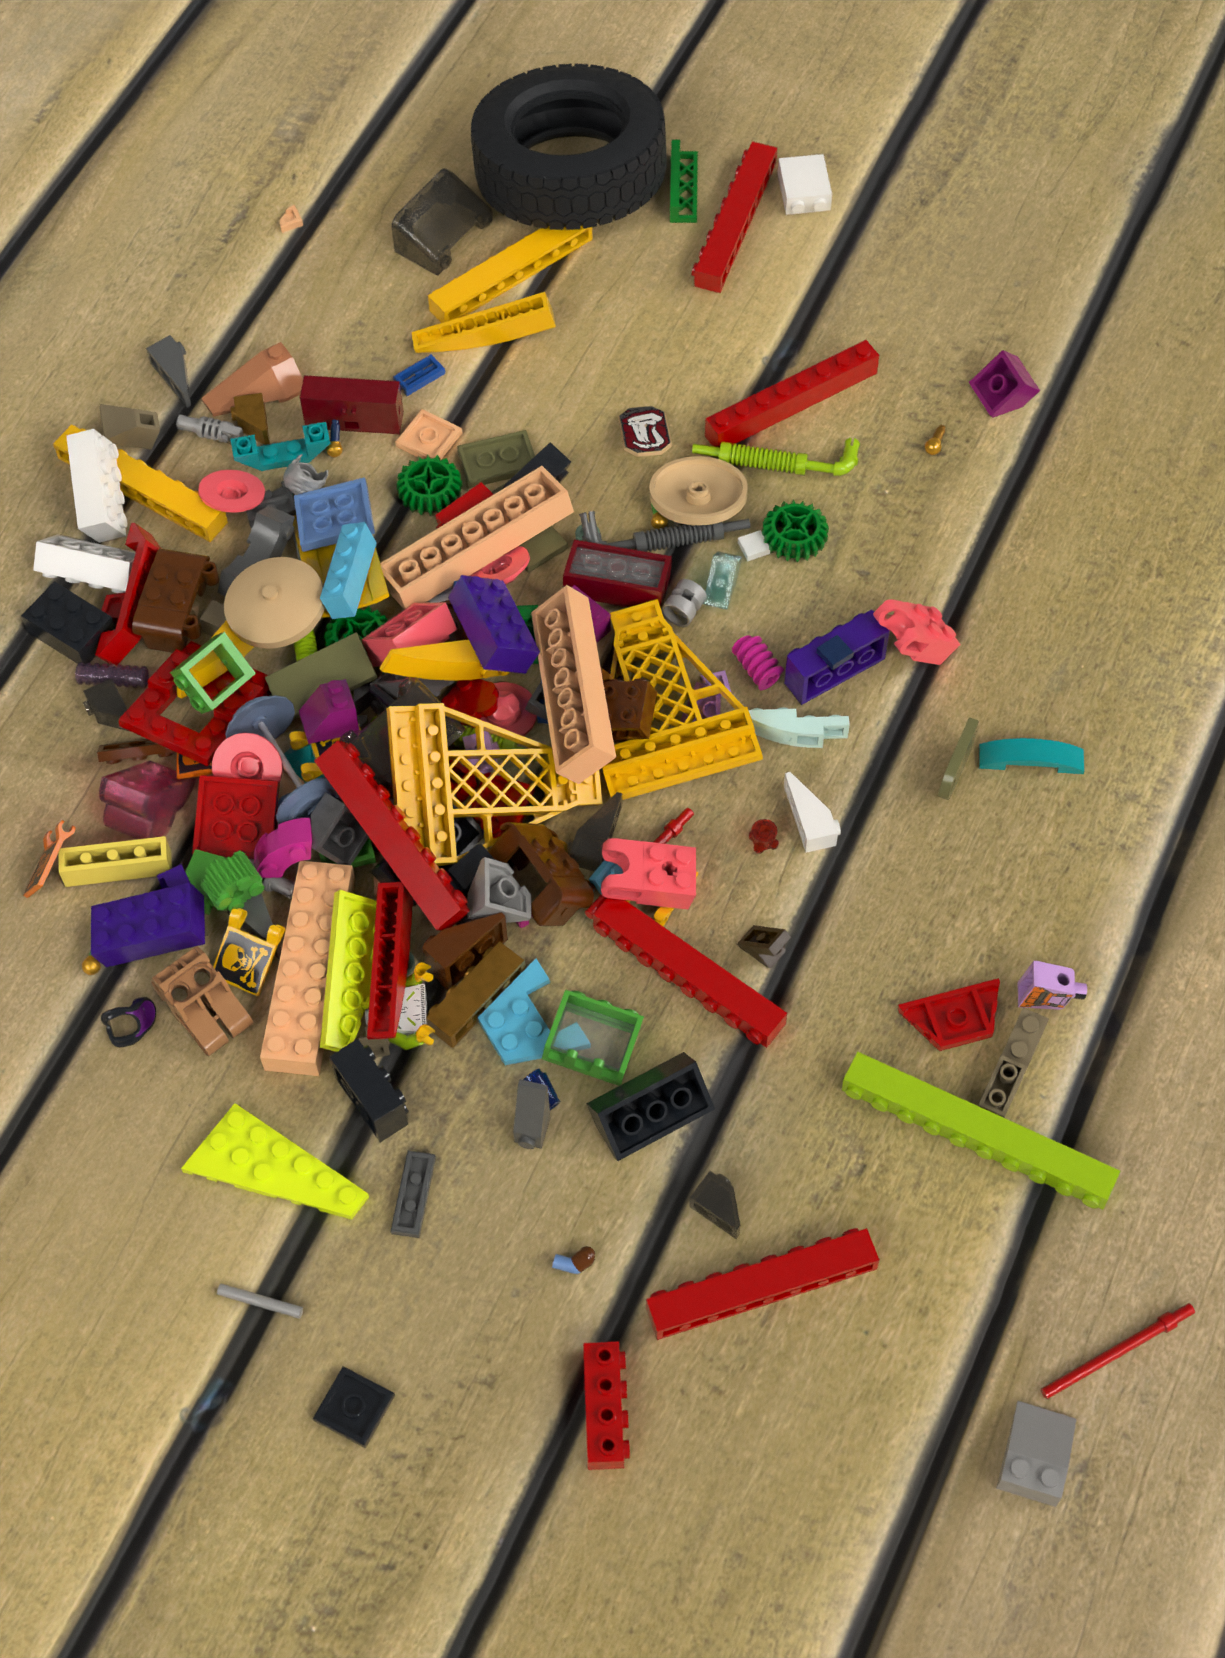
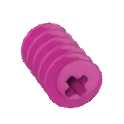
M743 636L734 643L732 653L737 656V660L742 663V667L753 678V682L758 685V689L760 691L766 690L776 683L783 674L784 668L778 666L779 661L773 658L771 651H767L768 646L762 643L760 636Z

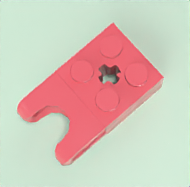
M890 599L886 600L873 613L878 623L895 635L898 641L894 642V645L899 652L910 656L913 661L941 665L961 645L955 638V631L944 623L941 619L943 617L941 612L933 606L928 607Z
M618 838L608 839L602 844L604 860L617 864L623 869V874H611L602 881L601 893L604 897L636 901V904L689 909L696 896V847Z

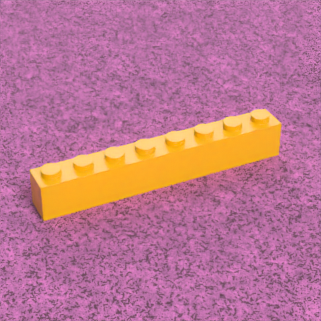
M548 226L547 229L540 228L532 234H528L522 240L508 246L495 256H491L485 262L471 268L458 278H454L441 288L434 290L428 295L429 311L441 323L470 314L593 240L592 227L583 229V226H580V229L566 230V227H564L563 230H554Z
M71 424L53 443L58 459L70 465L66 436L87 431L86 429H79ZM118 449L119 456L116 459L117 467L122 476L119 483L123 495L208 542H211L228 523L226 512L206 505L201 500L198 491L187 488L181 481H174L161 470H154L147 466L144 461L136 460L130 457L124 450Z

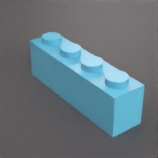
M365 522L342 525L320 596V600L332 619L354 617L356 615L377 544Z

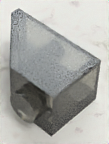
M112 678L83 691L86 697V701L82 702L89 716L94 715L98 724L129 731L119 726V718L128 709Z
M709 1171L690 1196L689 1207L737 1239L740 1235L741 1225L734 1187L731 1181L724 1175H716Z

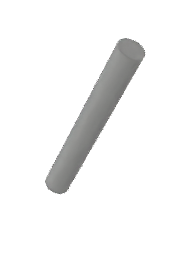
M220 1284L217 1290V1295L299 1319L303 1313V1307L225 1284Z

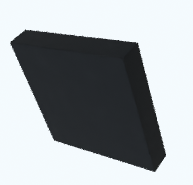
M343 1366L315 1413L313 1421L366 1448L393 1401L395 1393Z

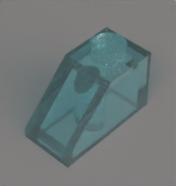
M720 551L713 555L706 587L707 599L703 604L728 609L738 578L741 556Z

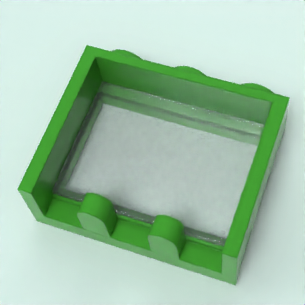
M565 989L544 1047L542 1060L620 1086L644 1016L639 1015L632 1009H621L612 1006L606 1000H595L586 997L582 992Z

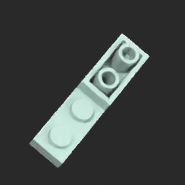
M785 707L769 710L760 708L749 710L755 734L777 743L797 747L823 748L824 739L848 738L849 716L831 715L829 717H815L808 715L797 718L796 709Z

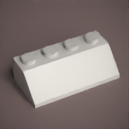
M57 534L36 542L33 571L42 572V576L48 578H57L59 576L64 577L66 582L80 583L81 581L88 583V586L101 589L108 587L112 588L111 591L114 593H125L136 552Z

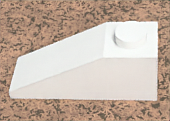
M791 772L785 773L784 788L805 852L836 846L837 837L841 835L838 820H833L831 811Z

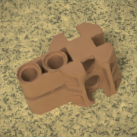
M198 946L191 949L151 979V985L162 1001L166 1002L172 1010L173 1016L186 1028L208 1057L229 1042L217 1021L232 1038H235L254 1024L250 1015L231 992L224 977L219 971L216 972L210 964L208 956ZM198 972H204L209 976V982L202 985L198 984L194 979V975ZM176 988H181L186 991L187 997L185 1000L177 1001L172 997L171 992ZM206 1007H207L208 1009H210V1011L213 1013L214 1017H212V1016L210 1015V1013L207 1011Z

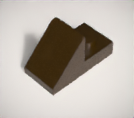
M753 925L737 945L764 966L772 968L785 953V944L791 936L786 929Z

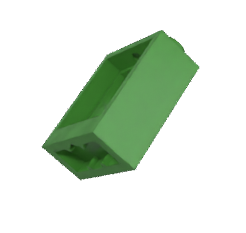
M225 632L213 636L170 672L174 677L173 680L176 686L188 695L192 707L200 711L201 714L212 711L256 674ZM213 650L235 680L210 699L189 669Z

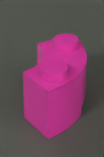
M298 818L278 824V829L270 834L265 833L259 839L254 851V866L262 878H282L284 871L290 865L299 861L311 860V818Z

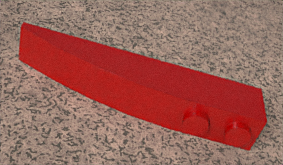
M402 882L378 883L367 1029L368 1040L396 1038L408 971L413 897Z

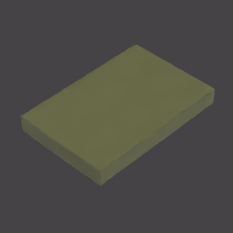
M527 430L457 446L458 456L469 488L475 487L480 482L485 485L511 479L535 457Z

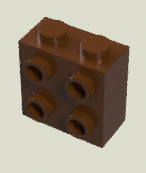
M638 678L634 679V681L612 679L610 682H603L613 740L649 739L657 691L649 681Z

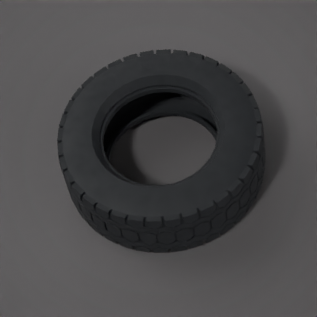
M559 64V67H556V65L542 67L543 70L540 68L527 71V74L523 72L513 76V79L505 80L500 83V86L497 85L489 91L479 102L471 121V144L475 177L484 199L492 208L507 218L529 226L533 224L534 227L547 229L549 226L550 229L563 230L564 227H566V230L580 229V226H583V229L596 227L597 223L601 226L613 222V219L617 221L626 217L627 213L630 215L640 209V206H644L657 193L663 182L667 163L666 127L663 107L652 89L630 74L623 71L619 72V70L609 67L604 69V66L592 64L590 67H588V64H575L574 66L572 64ZM562 137H590L608 142L607 145L596 150L572 155H552L530 150V148L537 144Z

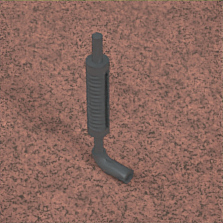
M589 511L588 518L586 512L579 514L584 535L582 540L627 549L635 548V550L652 552V549L654 551L657 549L661 550V548L665 550L666 547L668 549L670 547L675 548V545L676 547H679V545L684 546V543L687 546L689 543L693 545V542L697 544L698 541L702 543V541L707 542V540L710 542L712 539L714 541L722 540L726 532L751 528L749 519L726 523L719 522L710 525L682 524V526L674 525L673 528L669 526L668 528L664 527V529L659 528V530L651 529L650 532L648 530L645 532L633 533V539L607 543L602 540L601 533H598L595 511Z

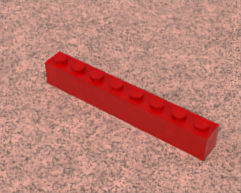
M752 141L749 149L744 150L742 164L738 165L735 171V180L729 184L728 196L722 200L721 212L715 215L714 228L708 231L707 244L700 249V260L693 265L691 275L694 276V287L721 293L776 166L778 147Z
M867 340L843 350L705 418V438L714 447H720L721 442H729L734 445V443H738L877 374L879 354Z
M339 740L336 741L314 762L434 928L442 931L452 927L470 912L466 906L468 902L466 897L459 890L455 891L450 884L452 881L450 875L443 868L439 869L434 862L436 857L433 852L427 847L424 848L420 843V834L414 827H409L404 821L406 817L404 812L397 805L393 806L388 799L390 794L387 789L381 784L378 785L374 780V771L366 763L363 764L358 758L360 756L358 749L352 743L347 744Z
M607 898L594 912L593 927L602 937L608 936L615 941L619 949L624 952L629 951L637 957V960L643 966L652 967L663 980L668 983L673 982L679 986L680 990L687 997H694L699 1000L707 1011L713 1014L716 1012L724 1018L727 1025L733 1029L738 1028L743 1031L754 1044H761L767 1048L786 1025L787 1012L626 900Z
M853 1228L844 1232L841 1237L835 1239L825 1237L816 1241L815 1245L807 1248L797 1246L790 1249L788 1254L777 1257L776 1254L768 1255L757 1264H740L734 1267L733 1271L725 1274L715 1272L708 1275L705 1280L697 1283L687 1281L680 1284L678 1289L669 1292L666 1290L656 1291L650 1295V1298L646 1299V1309L656 1339L660 1340L877 1270L880 1260L868 1229L859 1231L858 1228Z

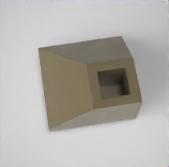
M100 405L105 438L113 444L152 450L160 432L157 412Z

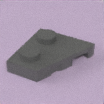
M281 481L282 487L274 492L267 490L263 501L257 507L246 511L250 528L253 527L256 513L268 506L292 516L296 515L292 492L285 487L283 481Z

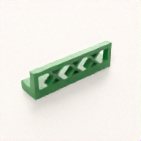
M671 139L670 223H697L698 151H680V139ZM680 159H693V162L685 166L680 162ZM687 174L693 179L686 183L680 178ZM685 191L692 194L687 200L680 196ZM684 208H688L693 212V215H679V212Z

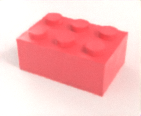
M446 602L413 603L361 640L372 665L380 667L391 649L443 643L450 638L449 635L456 631L457 627Z

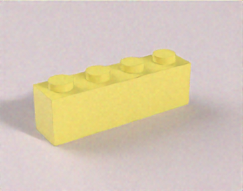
M166 836L60 848L58 852L59 874L65 887L155 877L172 869L171 849Z

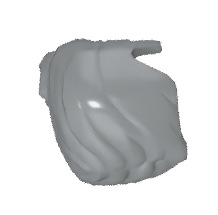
M300 454L285 470L283 482L285 487L294 495L321 489L328 477V470L318 474L311 464L299 462L303 456Z

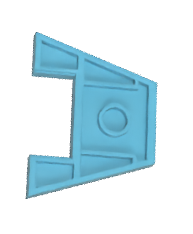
M536 958L478 1017L479 1024L504 1065L541 1059L550 1033L549 1028L528 996L550 983V979ZM576 1022L558 1032L553 1047L564 1051L568 1049L581 1051L591 1049V1044Z

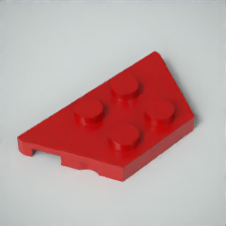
M997 978L898 1004L897 1009L939 1051L992 1038L1000 980Z

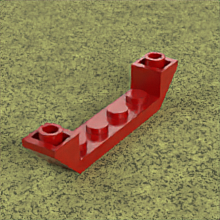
M131 523L125 543L136 554L116 629L101 633L95 654L113 667L117 666L141 639L142 635L133 633V618L158 549L161 548L153 535L136 523Z

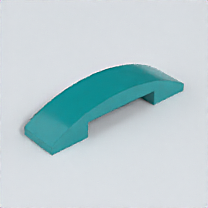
M1013 738L994 740L979 744V769L1005 770L1006 765L1057 767V773L1084 774V749L1071 744L1046 739Z

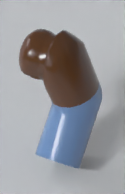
M585 1246L571 1258L556 1254L552 1268L580 1274L594 1263L595 1251L593 1248Z

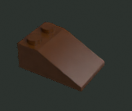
M502 912L443 929L437 935L430 936L422 947L425 963L431 966L427 972L433 974V978L447 991L453 985L460 983L464 979L466 971L471 966H476L482 960L488 948H494L499 942L504 944L508 940L505 915Z

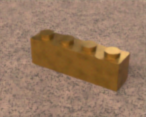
M501 942L494 948H488L482 960L476 966H471L466 971L464 979L447 991L446 998L439 1005L435 1004L431 1007L426 1017L427 1025L435 1030L434 1034L451 1048H454L478 1023V1017L525 970V961Z

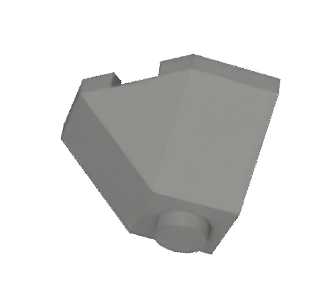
M486 857L481 860L467 894V907L470 910L467 914V919L477 920L501 912L505 915L506 923L529 921L531 919V894L525 886L520 887L512 876L514 871L507 863Z

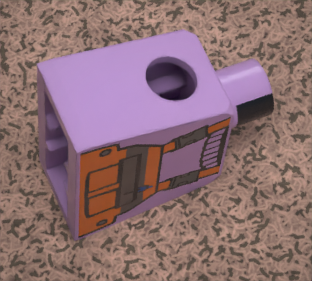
M1033 961L1018 981V1007L1060 1010L1064 1009L1072 998L1084 1000L1087 995L1086 983L1075 982V973L1072 968L1040 961Z

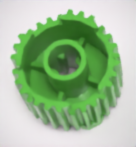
M240 850L234 852L231 858L228 857L226 860H222L220 857L210 862V865L205 867L207 874L199 883L218 910H229L231 913L233 909H242L244 903L251 899V896L254 897L261 894L265 888L262 884V877L246 854Z

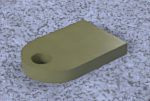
M969 717L944 774L938 797L946 800L951 798L972 751L979 724L978 720Z

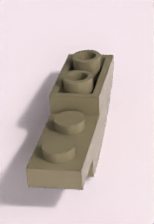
M1024 1007L1022 1008L980 1100L979 1107L1005 1118L1049 1018Z

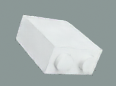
M824 155L779 158L778 179L786 215L831 210L832 192Z

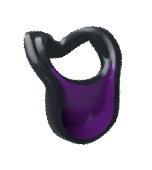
M138 997L133 1000L132 1005L129 1007H117L102 1013L101 1021L107 1026L106 1030L111 1043L115 1047H127L137 1043L154 1025L156 1006L150 998ZM121 1015L132 1016L137 1022V1030L130 1035L115 1037L110 1020Z

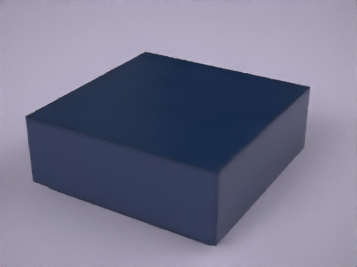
M836 635L817 647L816 653L834 670L851 659L854 652Z

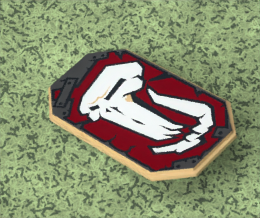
M653 406L635 407L627 409L618 417L624 451L641 457L662 455L672 447L667 417L664 411Z

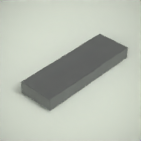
M407 1151L391 1226V1234L420 1238L436 1161L435 1154Z

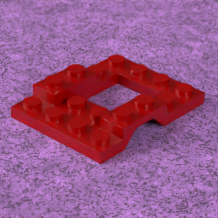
M190 641L182 651L176 649L148 679V688L119 718V726L208 766L213 761V756L219 745L226 740L225 733L228 724L236 711L250 700L269 696L271 691L265 679L268 675L252 668L256 674L214 708V717L200 733L161 716L177 697V686L170 672L202 646ZM228 670L202 688L212 699L234 681L235 678Z

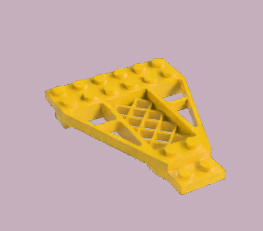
M658 599L610 613L615 632L614 654L610 675L614 679L622 676L624 681H630L627 671L635 674L631 681L644 677L651 680L650 684L653 688H655L657 683L667 687L662 695L657 693V703L655 704L653 719L656 718L664 722L661 728L658 730L651 727L649 739H633L615 744L616 758L602 767L612 803L763 760L748 707H744L673 632L672 627L663 617ZM669 653L664 661L655 657L657 654ZM674 657L676 659L678 667L673 664H670ZM682 658H687L712 685L697 690L692 689ZM645 660L640 668L631 665L633 661ZM651 663L660 667L656 674L646 671ZM666 670L675 673L671 681L662 678ZM681 677L685 687L677 684ZM673 690L682 694L678 702L668 698ZM721 694L735 709L702 719L697 700ZM687 698L689 699L691 708L686 705H683ZM663 704L673 708L668 716L659 712ZM679 711L689 715L684 723L674 719Z
M444 703L389 706L386 708L394 805H397L406 816L404 821L407 825L414 827L420 834L421 839L419 841L423 847H427L433 852L436 857L434 862L437 866L455 864L468 853L466 852L460 856L456 854L454 817L482 818L485 839L483 846L486 849L492 846L498 839H493L492 816L534 815V820L529 823L539 824L574 806H599L602 804L599 770L580 784H577L556 773L553 750L550 746L445 707ZM445 716L475 727L477 750L448 751ZM484 731L526 746L528 749L486 750ZM497 758H504L499 765L493 760ZM518 758L529 759L523 764ZM467 759L479 760L475 765H472ZM533 759L543 769L538 777L527 768ZM484 760L494 769L488 778L477 769ZM508 760L519 768L513 778L502 768ZM458 761L470 770L463 779L452 770ZM522 772L533 781L527 790L516 781ZM472 773L483 783L476 792L466 783ZM497 773L508 782L502 791L491 782ZM450 777L458 784L452 792ZM511 785L522 795L515 804L505 795ZM536 785L545 792V797L540 803L530 794ZM486 786L497 796L490 805L479 795ZM461 787L471 796L465 805L454 797ZM500 799L508 806L493 808ZM524 799H527L533 805L518 807ZM476 800L483 808L468 807ZM452 803H453L458 809H453Z

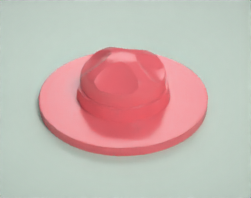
M220 470L207 475L201 480L198 493L201 500L209 507L223 512L235 513L257 507L265 497V487L256 476L239 470Z
M517 546L470 576L503 580L505 584H509L527 567L530 555L526 548Z
M494 683L499 691L498 709L491 716L482 717L480 720L525 736L530 732L537 720L536 715L525 710L532 694L524 687L515 683Z
M238 733L230 736L219 745L213 756L212 772L213 776L280 782L283 764L278 750L269 740L254 733Z

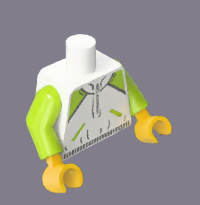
M423 962L418 963L414 973L406 979L396 1038L387 1039L390 1043L404 1050L420 1046L423 1043L430 1046L434 1043V1039L429 1037V1034L435 1033V1030L427 1025V994L425 984H422L423 981L431 982L433 974L426 972L431 966ZM369 1009L365 1010L366 1026H368Z

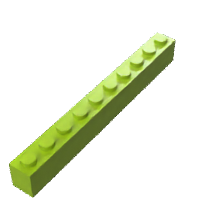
M858 1051L843 1079L842 1091H845L849 1097L869 1102L879 1111L893 1113L905 1123L917 1124L931 1135H941L949 1139L957 1147H967L975 1151L983 1159H993L1002 1163V1166L1009 1171H1019L1026 1174L1029 1179L1038 1184L1045 1183L1050 1185L1064 1196H1074L1082 1200L1083 1204L1090 1208L1104 1209L1120 1174V1170Z

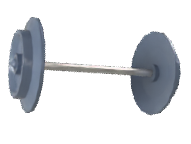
M274 695L257 697L241 706L229 722L225 735L227 739L238 733L258 734L269 740L278 750L284 768L297 787L284 799L278 808L276 819L277 823L281 824L293 819L311 818L312 812L325 792L342 803L343 800L326 777L302 784L275 741L292 723L295 714L294 706L286 697Z

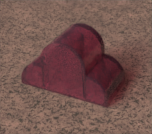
M151 760L103 776L99 787V798L101 802L106 803L103 814L104 825L135 839L166 836L172 827L176 812L189 799L196 779L193 777L177 779V771Z

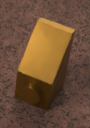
M262 393L234 396L235 406L230 407L232 421H237L238 427L242 428L243 433L246 435H255V440L263 445L270 444L266 408Z

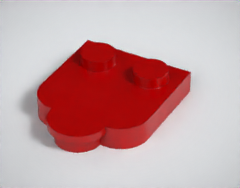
M483 679L459 680L440 703H444L445 707L480 720L482 717L491 716L497 711L499 691L493 682ZM445 716L446 720H450L463 725H468L466 723Z
M485 773L484 776L488 778L492 773ZM497 774L491 780L500 791L508 783L502 776ZM517 781L525 790L530 786V784ZM512 785L505 793L514 804L522 796ZM487 786L479 794L489 805L497 797ZM535 787L530 792L532 796L535 792ZM500 799L493 808L508 806ZM524 799L518 807L529 806L530 802ZM476 800L471 805V808H483ZM525 815L492 816L493 839L500 837L505 830L500 829L503 823H522ZM472 817L484 830L482 818Z

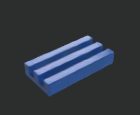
M430 354L393 376V381H400L401 391L404 390V394L409 396L446 373L445 368Z

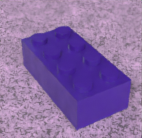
M461 575L448 598L483 669L526 674L540 651L503 580Z
M872 609L864 614L856 615L844 625H837L831 632L822 637H815L809 644L802 648H795L787 655L784 684L801 705L885 659L890 631L878 623L873 616L874 611ZM838 635L854 653L851 659L832 670L816 652L817 647Z
M190 882L91 906V955L105 967L205 944L204 895Z

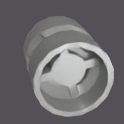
M688 579L680 580L672 591V595L668 597L662 606L663 615L671 623L680 627H687L695 617L696 611L701 608L707 599L705 590L694 581Z

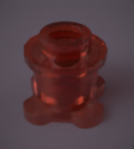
M760 819L752 825L749 839L753 841V850L756 853L761 854L764 850L777 849L779 841L775 838L777 837L778 830L774 822Z

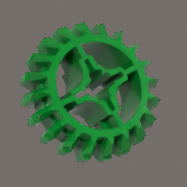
M427 455L426 459H421L418 456L416 462L409 460L408 466H403L402 472L398 473V481L396 483L398 497L405 507H409L412 513L418 510L420 515L428 512L430 516L435 511L439 513L457 500L461 495L463 486L461 474L456 469L454 463L449 464L447 458L440 460L438 455L435 458Z
M793 499L791 504L783 501L781 507L775 505L773 511H768L763 521L762 535L764 536V542L769 545L770 553L776 552L778 558L785 556L787 562L790 558H795L798 563L800 558L803 557L807 561L810 555L816 557L818 551L823 550L824 544L828 540L829 526L826 523V516L822 515L820 509L814 510L813 503L806 506L804 500L800 504H796ZM779 526L783 528L781 533H778L776 530ZM809 529L814 531L812 536L808 534Z
M370 606L365 610L358 608L354 617L331 619V623L327 624V632L324 635L325 645L328 647L340 641L342 635L346 638L356 632L360 639H363L388 620L385 615L381 616L378 609L372 612Z

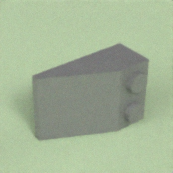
M1017 1401L996 1489L1056 1507L1062 1498L1068 1472L1076 1418Z

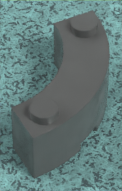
M271 506L258 511L247 539V543L250 545L243 556L238 555L229 566L221 571L217 593L226 596L234 579L249 566L265 559L281 557L287 541L294 533V516Z

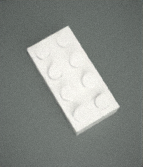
M95 429L67 435L78 529L99 543L125 537V527H127L128 523L123 513L122 504H124L125 500L120 490L119 481H121L122 476L117 467L116 458H118L119 453L116 445Z

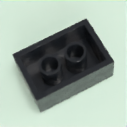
M55 581L21 615L29 634L83 668L96 657L95 654L101 633L116 629L110 615Z
M359 1039L329 1056L337 1082L379 1142H382L408 1125L406 1114L409 1111L404 1104L406 1099L398 1087L393 1089L389 1082L391 1078L383 1066L378 1068L374 1061L376 1057L368 1045L363 1047Z

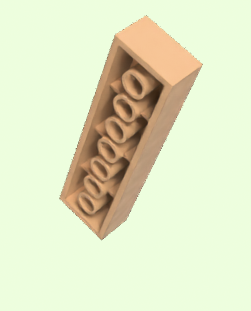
M540 466L381 562L388 592L404 610L413 603H426L452 587L454 581L459 580L461 575L470 576L573 513L568 491L543 466Z
M566 585L532 611L531 615L535 641L540 651L538 660L555 770L557 774L580 784L615 759L616 754L589 599L587 596Z
M299 861L260 1055L265 1071L312 1076L320 1075L324 1049L320 1048L334 893L338 890L354 893L356 879L352 865Z

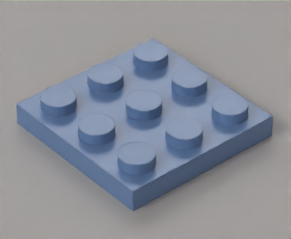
M365 477L294 495L299 540L303 552L336 544L342 525L365 522L371 534H375L368 485Z

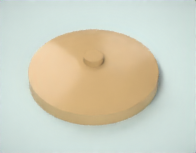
M694 456L680 458L660 467L650 480L649 496L651 504L656 511L672 521L687 525H710L730 519L744 507L747 500L748 486L744 475L732 464L716 458Z
M274 557L259 561L242 571L230 585L224 601L226 620L233 633L248 645L272 649L293 644L309 634L318 624L324 613L325 606L320 600L323 583L317 572L301 560L290 557Z

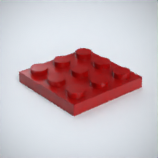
M200 775L192 854L197 849L231 858L234 852L240 850L249 859H254V851L259 839L265 833L270 834L276 830L280 782Z

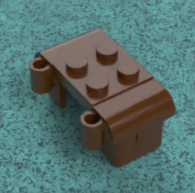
M162 548L158 549L139 599L132 624L133 633L142 635L145 646L148 649L173 653L176 649L182 651L186 647L188 638L195 640L201 636L198 619L196 616L190 615L197 592L199 596H203L207 585L215 586L219 583L220 578L216 564L210 561V557Z
M505 822L500 826V829L505 831L488 850L490 855L495 860L507 863L510 859L518 871L523 870L531 862L544 881L549 883L531 903V916L537 925L564 926L579 908H589L592 905L596 887L584 878L578 863L568 855L564 849V844L558 839L557 834L543 824Z

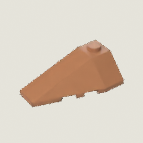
M279 342L259 352L201 399L213 417L231 413L230 407L235 406L234 396L262 393L264 404L279 400V403L289 401L300 395L303 378L293 357L282 342Z

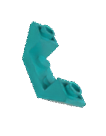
M326 422L302 426L304 438L257 446L255 435L232 438L230 440L234 461L260 471L288 467L300 454L303 456L299 462L310 463L330 444Z

